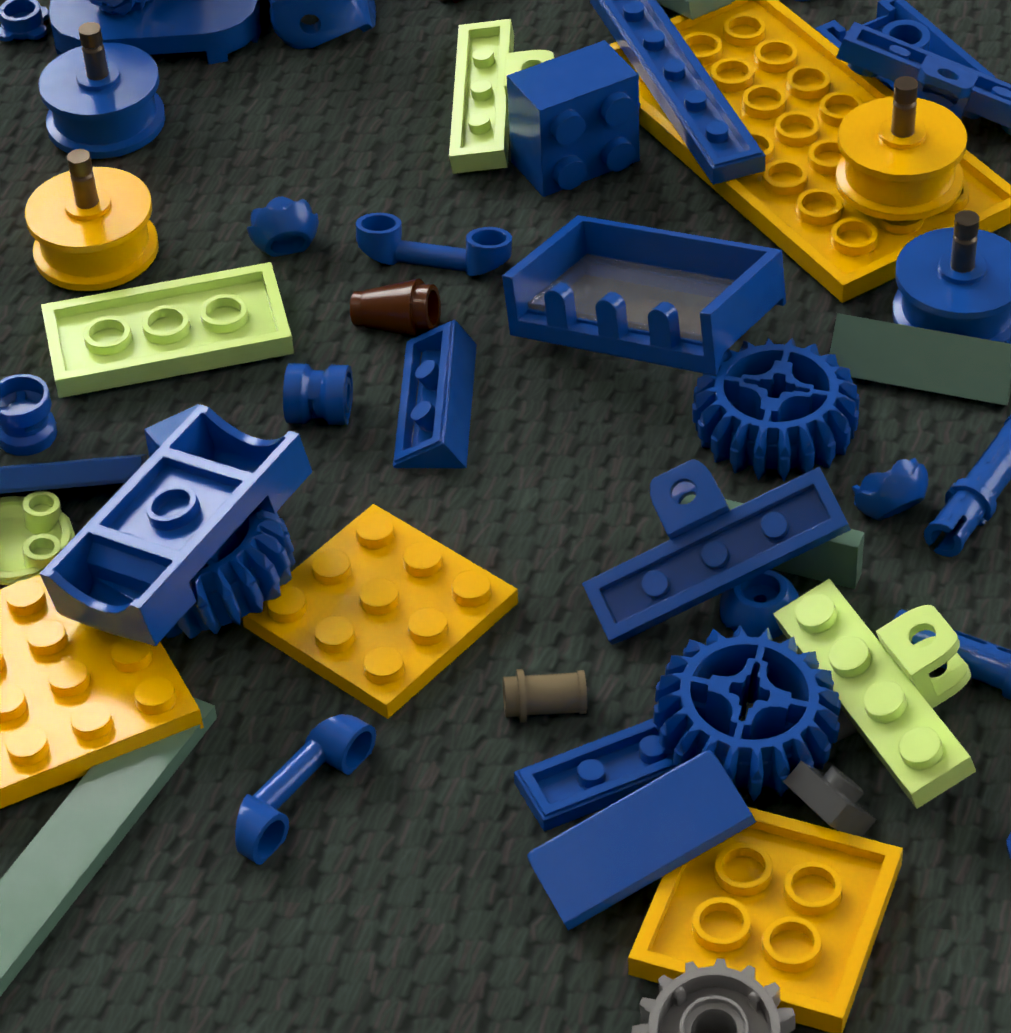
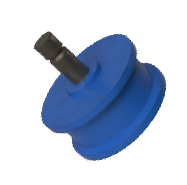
M95 22L84 23L78 29L82 46L71 49L53 59L44 68L39 78L38 85L41 100L49 109L46 116L48 136L53 144L62 151L69 153L75 149H85L89 151L91 159L113 158L129 154L154 140L161 132L165 123L164 104L156 93L159 86L157 64L148 53L137 47L122 43H103L100 25Z
M963 210L955 215L954 227L929 231L911 240L900 251L896 261L895 279L899 289L893 300L892 316L894 323L1011 344V242L994 233L978 229L979 215L970 210Z

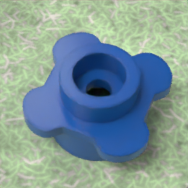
M37 0L5 1L0 6V41L7 42L13 39L38 40L43 38L47 34L44 21L49 18V10L46 7L40 6Z

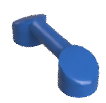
M370 213L361 216L356 221V241L359 248L371 259L387 265H394L400 262L466 271V274L469 276H477L495 270L503 265L512 255V235L501 228L482 227L470 231L466 235L465 249L402 240L401 220L392 214Z
M345 714L330 717L313 728L307 736L305 744L253 796L247 794L243 798L235 830V844L238 853L258 865L263 864L280 847L288 834L289 819L278 809L324 762L344 774L350 775L372 753L376 741L375 728L357 717Z

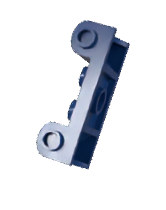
M200 404L39 573L56 611L61 616L94 629L129 640L157 646L196 602L189 581L255 508L275 514L312 473L299 433L288 431L281 438L274 440L255 438L231 426L210 407Z

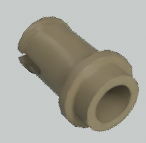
M516 669L515 676L503 677L505 717H519V723H526L527 716L566 713L586 714L587 687L584 670H578L573 673L524 676L523 669Z

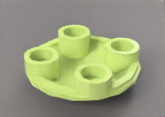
M36 491L26 497L7 496L0 498V585H12L18 581L39 575L75 536L70 518L61 511L60 500L54 493Z

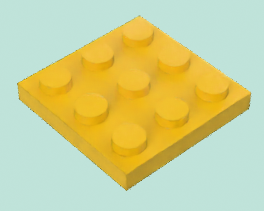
M372 504L291 571L292 579L285 585L280 586L281 596L273 600L264 601L263 612L249 613L242 617L246 629L389 719L518 604V589L377 505Z
M748 807L756 823L662 877L628 956V975L658 983V979L663 975L675 979L685 973V963L691 961L698 968L714 966L716 959L721 958L725 959L727 968L740 972L750 965L755 968L756 981L763 987L774 982L780 987L781 1002L777 1009L793 1008L795 1023L830 1033H843L902 866L903 848Z

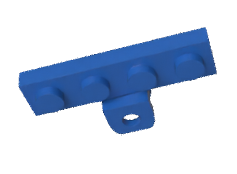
M857 22L852 24L843 38L836 58L847 62L848 67L855 73L872 78L879 75L894 82L902 76L913 77L918 81L917 98L944 106L958 116L960 120L962 116L971 119L984 117L1001 124V128L1011 135V84Z
M691 459L654 477L650 483V496L653 506L670 540L583 582L582 585L609 642L613 645L666 621L851 529L820 466L730 510L707 467L700 461ZM696 495L690 503L681 504L686 496Z

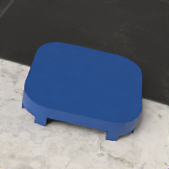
M50 0L49 17L57 55L82 46L78 29L87 22H95L100 25L103 43L131 45L145 51L149 55L206 51L208 65L228 61L227 54L246 46L250 41L258 42L262 31L260 0H154L153 2H145L142 11L130 10L126 15L119 13L114 15L100 10L99 6L91 4L89 0Z

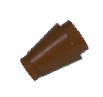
M420 278L364 291H354L350 299V317L354 326H365L366 328L415 337L421 335L422 331H430L439 326L441 316L439 291L436 285L424 284Z

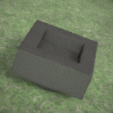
M800 761L783 781L829 826L841 832L861 837L877 820L858 803V800L865 792L834 766H831L824 774L807 763Z

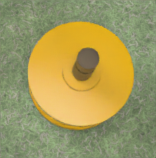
M902 76L895 80L893 97L875 99L851 110L842 120L838 130V147L842 157L836 169L837 189L850 206L866 215L883 220L913 221L932 217L952 206L959 198L963 188L964 175L959 162L966 151L967 132L965 126L958 116L944 106L917 98L918 81L910 76Z
M85 149L72 150L67 155L69 171L54 176L40 185L32 193L25 207L27 228L35 239L33 257L36 268L47 281L69 290L99 291L123 285L146 271L158 253L157 231L149 220L152 213L150 192L145 183L135 175L116 168L92 167L89 151Z

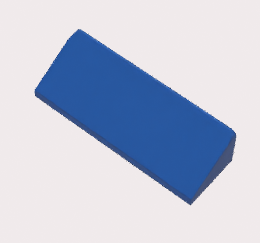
M456 320L449 321L406 342L393 461L394 468H467L477 344Z
M707 750L531 850L527 855V859L567 930H570L753 825L756 821L714 752Z

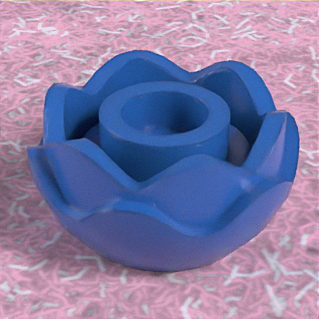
M283 196L276 197L266 207L256 208L252 211L251 226L247 227V231L254 245L270 256L277 257L303 252L309 247L316 236L319 224L318 214H313L310 204L305 199L293 201Z
M916 457L910 461L907 459L898 460L891 470L884 473H870L864 477L861 486H852L855 494L854 504L863 514L877 521L908 510L925 499L928 488V473L926 467L923 464H919Z
M768 570L721 593L720 618L726 627H730L734 632L741 625L747 636L759 637L768 627L772 638L781 636L783 632L780 630L773 613L800 596L786 577L775 571Z

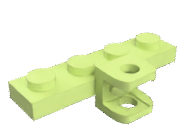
M511 19L459 25L449 159L453 174L508 168L509 113L507 75L554 59L553 52L549 50L513 52L514 32Z
M827 579L773 613L780 630L787 639L794 636L796 646L798 647L797 652L802 654L816 651L817 661L819 662L818 669L831 671L834 682L833 691L839 693L841 710L917 809L976 772L971 756L933 710L934 707L958 693L971 678L968 664L957 653L960 641L956 632L934 606L923 605L903 613L876 630L878 640L833 582ZM930 630L936 633V636L926 638L914 645L911 643L913 636L920 631ZM943 664H947V669L942 675L934 678L929 676V673Z

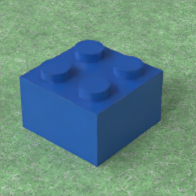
M605 40L507 75L511 162L543 197L563 189H573L584 181L611 171H621L630 164L640 161L639 74Z

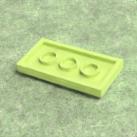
M271 262L41 304L59 398L294 354L292 335Z

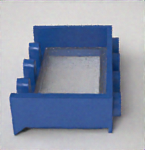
M580 215L573 218L502 275L509 330L512 336L717 376L724 352L775 305L784 306L786 304L783 254L781 249Z

